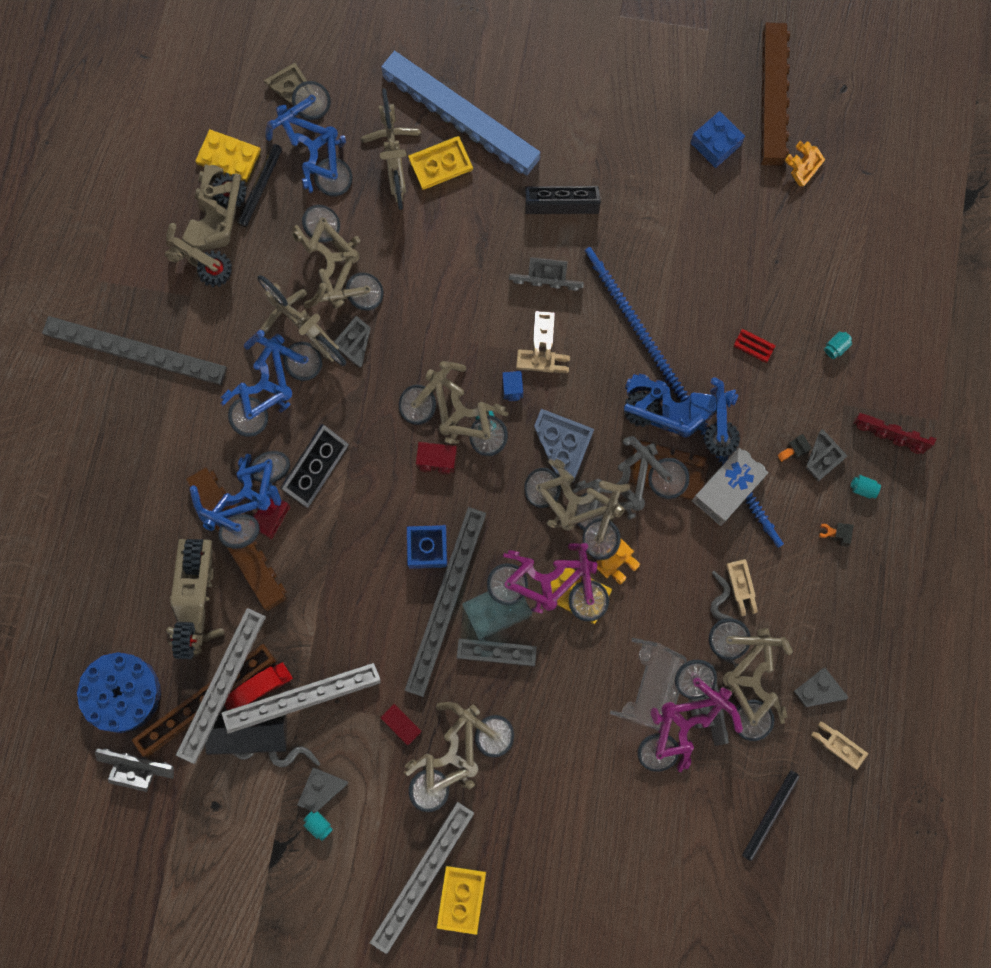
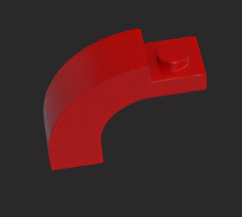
M283 662L274 667H269L228 695L224 706L227 710H231L256 702L271 691L289 683L293 677Z

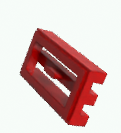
M744 329L741 330L733 347L765 363L768 362L776 346ZM741 341V342H743V343H745V344L751 346L752 348L757 349V350H759V351H761V352H763V353H765V354H767V355L764 356V355H762V354H760V353H758V352H756V351H754V350H752V349H750V348H748V347H746V346L740 344L739 342Z

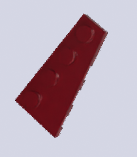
M859 413L853 422L858 429L873 432L876 437L881 439L887 438L897 446H906L916 454H924L934 446L937 439L931 436L929 440L920 437L921 433L916 431L905 432L901 426L896 424L884 425V420L863 413Z

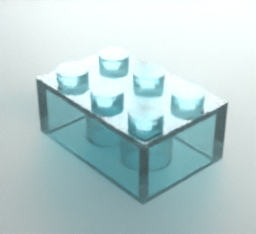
M502 585L492 589L493 594L503 601H511L520 596V594L504 588ZM486 592L462 604L479 641L532 616V612L524 597L515 604L502 605L494 601L489 593Z

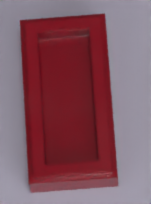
M395 704L380 717L408 746L422 733Z

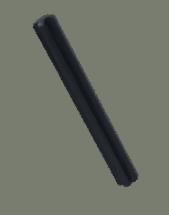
M273 144L237 220L241 226L246 227L252 217L282 152L280 145Z
M790 771L745 848L742 856L747 860L752 861L800 778L796 772Z

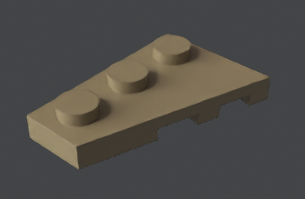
M296 63L264 80L267 86L291 104L295 88L307 81ZM306 85L296 93L295 102L297 105L310 95H314L316 97L314 105L302 111V113L311 116L322 110L324 106L312 87Z

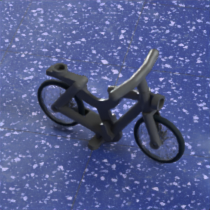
M634 436L623 440L624 445H632L637 450V453L618 465V470L623 471V476L616 484L628 483L631 474L630 466L641 459L635 494L631 490L623 493L620 492L628 500L618 503L627 510L629 514L627 516L628 520L637 516L635 512H632L631 508L639 511L645 506V500L642 496L648 463L652 466L649 471L648 482L656 495L665 499H673L686 491L689 485V472L681 461L674 458H664L657 461L654 455L658 454L654 443L645 447ZM600 478L586 483L585 480L575 484L576 488L572 490L573 493H576L585 488H593L599 493H612V491L599 487V482L602 481ZM597 500L585 505L578 504L576 516L603 507L605 504ZM603 515L583 521L577 525L582 530H585L590 522L599 518L602 519ZM601 523L593 525L588 532H598Z

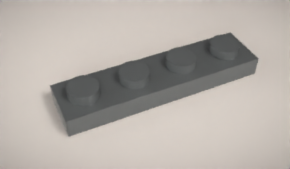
M459 639L457 659L535 667L537 646Z

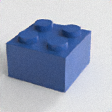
M719 111L693 133L690 143L716 168L742 146L745 135Z
M446 525L407 527V560L409 569L447 567Z

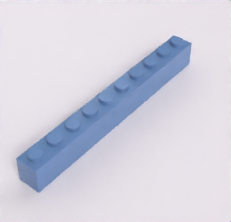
M395 50L381 66L382 75L385 80L395 83L402 92H408L415 101L422 102L428 110L438 113L445 122H451L458 131L465 132L471 140L481 143L488 152H494L501 161L511 164L518 173H524L527 176L540 160L539 150Z

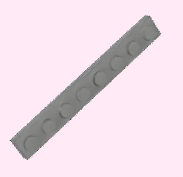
M246 609L176 756L196 764L266 616L251 609Z
M372 663L222 712L221 714L227 733H231L380 684V677L375 664Z
M457 802L370 944L385 954L389 952L474 815L473 811Z

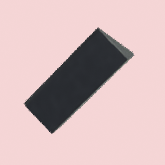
M598 186L525 187V214H599L601 199Z
M321 424L281 485L280 489L283 494L309 508L349 444L324 424Z
M287 714L231 733H227L222 715H219L205 743L206 754L286 752Z

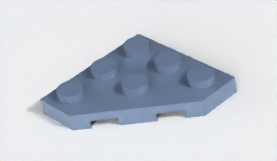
M541 409L534 429L548 460H556L557 458L564 462V469L575 480L594 429ZM552 466L553 471L560 477L558 470Z

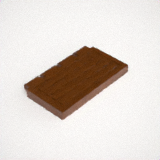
M640 440V443L645 447L652 444L650 442ZM657 444L658 454L654 455L657 461L664 458H674L686 466L689 472V485L686 491L678 497L693 500L704 487L709 467L708 464H705L707 457L694 454L692 460H689L690 453L675 449L674 455H670L672 448ZM634 448V450H633V454H632V455H634L635 453H637V450H636L635 448ZM641 459L630 466L631 474L628 484L637 486ZM670 461L661 463L673 476V480L669 483L654 469L652 483L658 492L674 495L683 489L686 475L679 464ZM648 463L644 488L652 490L648 482V475L652 466Z

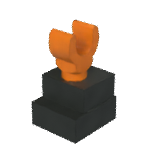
M801 434L789 442L787 445L788 449L782 451L777 456L781 462L792 455L797 459L808 453L812 447L805 436Z
M837 523L835 529L827 524H821L820 527L825 528L827 533H820V538L833 536V540L841 541L840 546L848 547L851 544L854 525Z

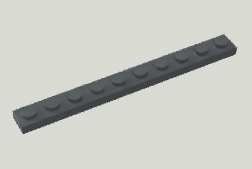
M48 316L42 332L43 335L220 386H222L227 367L51 316Z
M470 507L467 509L404 690L406 692L424 697L486 517L485 512Z

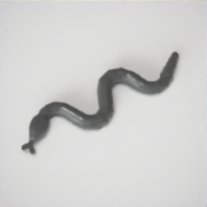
M713 571L712 574L716 580L724 587V592L713 600L710 611L713 617L719 621L728 618L734 619L718 611V606L727 600L731 590L727 581ZM729 622L728 624L731 629L718 641V650L723 655L732 656L730 652L724 649V645L727 643L725 636L727 634L737 635L738 624ZM724 659L725 661L733 664L734 668H736L739 665L736 664L734 660Z
M302 746L295 747L282 760L278 758L276 752H268L272 763L278 767H287L300 753L305 754L317 766L320 765L312 751ZM242 753L232 755H235L237 758L241 760H245L252 757L254 753Z

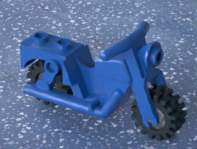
M633 374L632 379L629 378L627 380L625 389H627L629 398L625 400L624 413L626 419L631 424H635L637 427L653 425L682 437H690L713 415L717 414V422L711 424L710 428L706 431L705 444L707 450L712 455L715 454L716 457H726L727 455H732L737 450L740 442V434L737 431V427L733 426L730 422L727 423L726 404L729 408L731 405L735 406L739 395L735 394V389L724 393V382L716 377L711 379V384L716 387L710 390V394L693 392L686 401L676 403L671 399L670 389L667 383L657 380L654 382L649 380V377L644 374ZM661 402L663 407V417L658 415V403Z

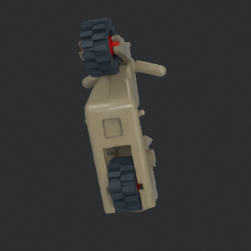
M205 165L204 172L200 171L198 182L201 183V187L196 189L195 199L198 200V207L206 213V216L200 221L190 220L182 240L174 237L176 224L170 223L166 233V245L170 249L165 252V256L171 262H179L184 257L187 258L192 265L197 267V275L202 283L205 282L206 286L210 284L211 287H215V285L221 287L222 283L226 284L227 280L229 281L232 268L230 259L226 258L224 253L221 255L220 251L214 253L213 250L210 254L208 252L203 253L202 251L225 247L229 244L236 206L240 207L241 203H244L246 186L245 182L241 181L240 174L232 173V176H229V173H226V176H223V168L216 165Z
M178 540L172 593L169 597L177 622L174 625L175 628L168 627L166 629L167 634L170 635V646H173L172 651L175 659H192L197 654L202 653V649L199 646L202 645V642L221 637L225 633L223 629H217L202 634L205 622L204 603L209 600V597L206 596V587H212L210 580L213 579L211 540Z

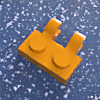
M799 141L796 148L804 154V157L800 159L798 155H795L793 158L789 154L785 161L793 168L791 175L797 184L805 186L825 161V158L818 147L811 146L808 141L805 144Z
M622 539L619 549L612 557L596 561L597 570L606 579L612 576L620 585L626 580V576L617 569L625 562L635 571L640 563L631 556L634 551ZM616 543L602 556L611 553Z

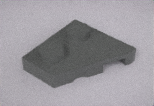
M356 316L334 343L339 347V352L361 368L371 328Z
M822 429L818 433L805 468L817 481H820L842 462L847 455Z
M825 667L793 691L805 707L842 701L849 698Z
M313 767L297 805L317 812L346 787L349 782Z

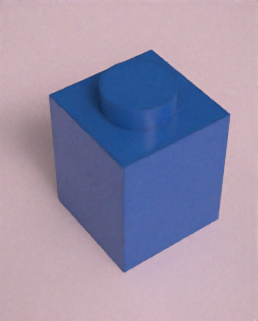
M521 371L503 372L504 399L518 401L520 398H523Z

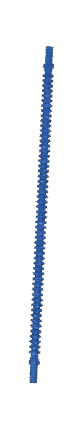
M588 247L585 253L593 263V269L600 274L599 278H603L602 282H605V287H608L607 290L611 291L610 295L614 296L613 300H617L616 304L620 305L619 309H623L622 313H625V318H628V322H631L630 326H634L633 330L637 331L636 335L640 336L639 340H643L642 344L646 345L645 349H649L648 353H651V358H654V362L658 363L657 367L660 366V371H663L662 375L666 376L665 380H669L668 384L672 385L671 389H675L674 393L678 394L677 398L681 399L680 403L686 401L690 395H686L687 391H684V386L681 387V382L677 381L679 378H675L676 374L672 373L673 369L669 368L670 364H666L667 360L663 359L664 355H660L661 351L657 350L658 346H654L655 341H651L652 337L648 336L649 332H645L646 328H643V323L640 324L641 320L637 319L638 315H634L635 311L631 310L632 306H628L629 301H625L626 297H623V292H619L620 288H617L618 285L614 284L615 280L611 279L612 275H608L609 271L605 270L604 263L599 261L592 248ZM705 423L698 429L702 431L701 435H706V431L709 429L707 427L708 423ZM713 436V442H714V443L716 442V439H717L716 436H715V437ZM729 455L726 457L719 456V462L723 463L722 466L728 460ZM751 492L746 497V504L750 505L749 509H753L752 513L756 514L755 518L759 519L758 523L763 525V531L769 534L776 547H781L784 543L774 530V524L770 523L767 519L768 515H764L765 511L761 510L762 506L758 505L759 501H755L756 497H753V492Z

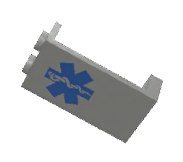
M738 448L698 492L692 502L722 526L769 472L766 471V468L761 463L754 461L747 451Z

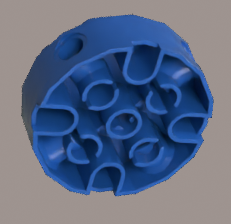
M119 652L103 655L89 664L80 677L77 690L79 709L86 720L100 730L116 733L130 732L148 723L159 707L162 694L158 677L151 665L139 657ZM118 690L123 692L121 696L117 694Z

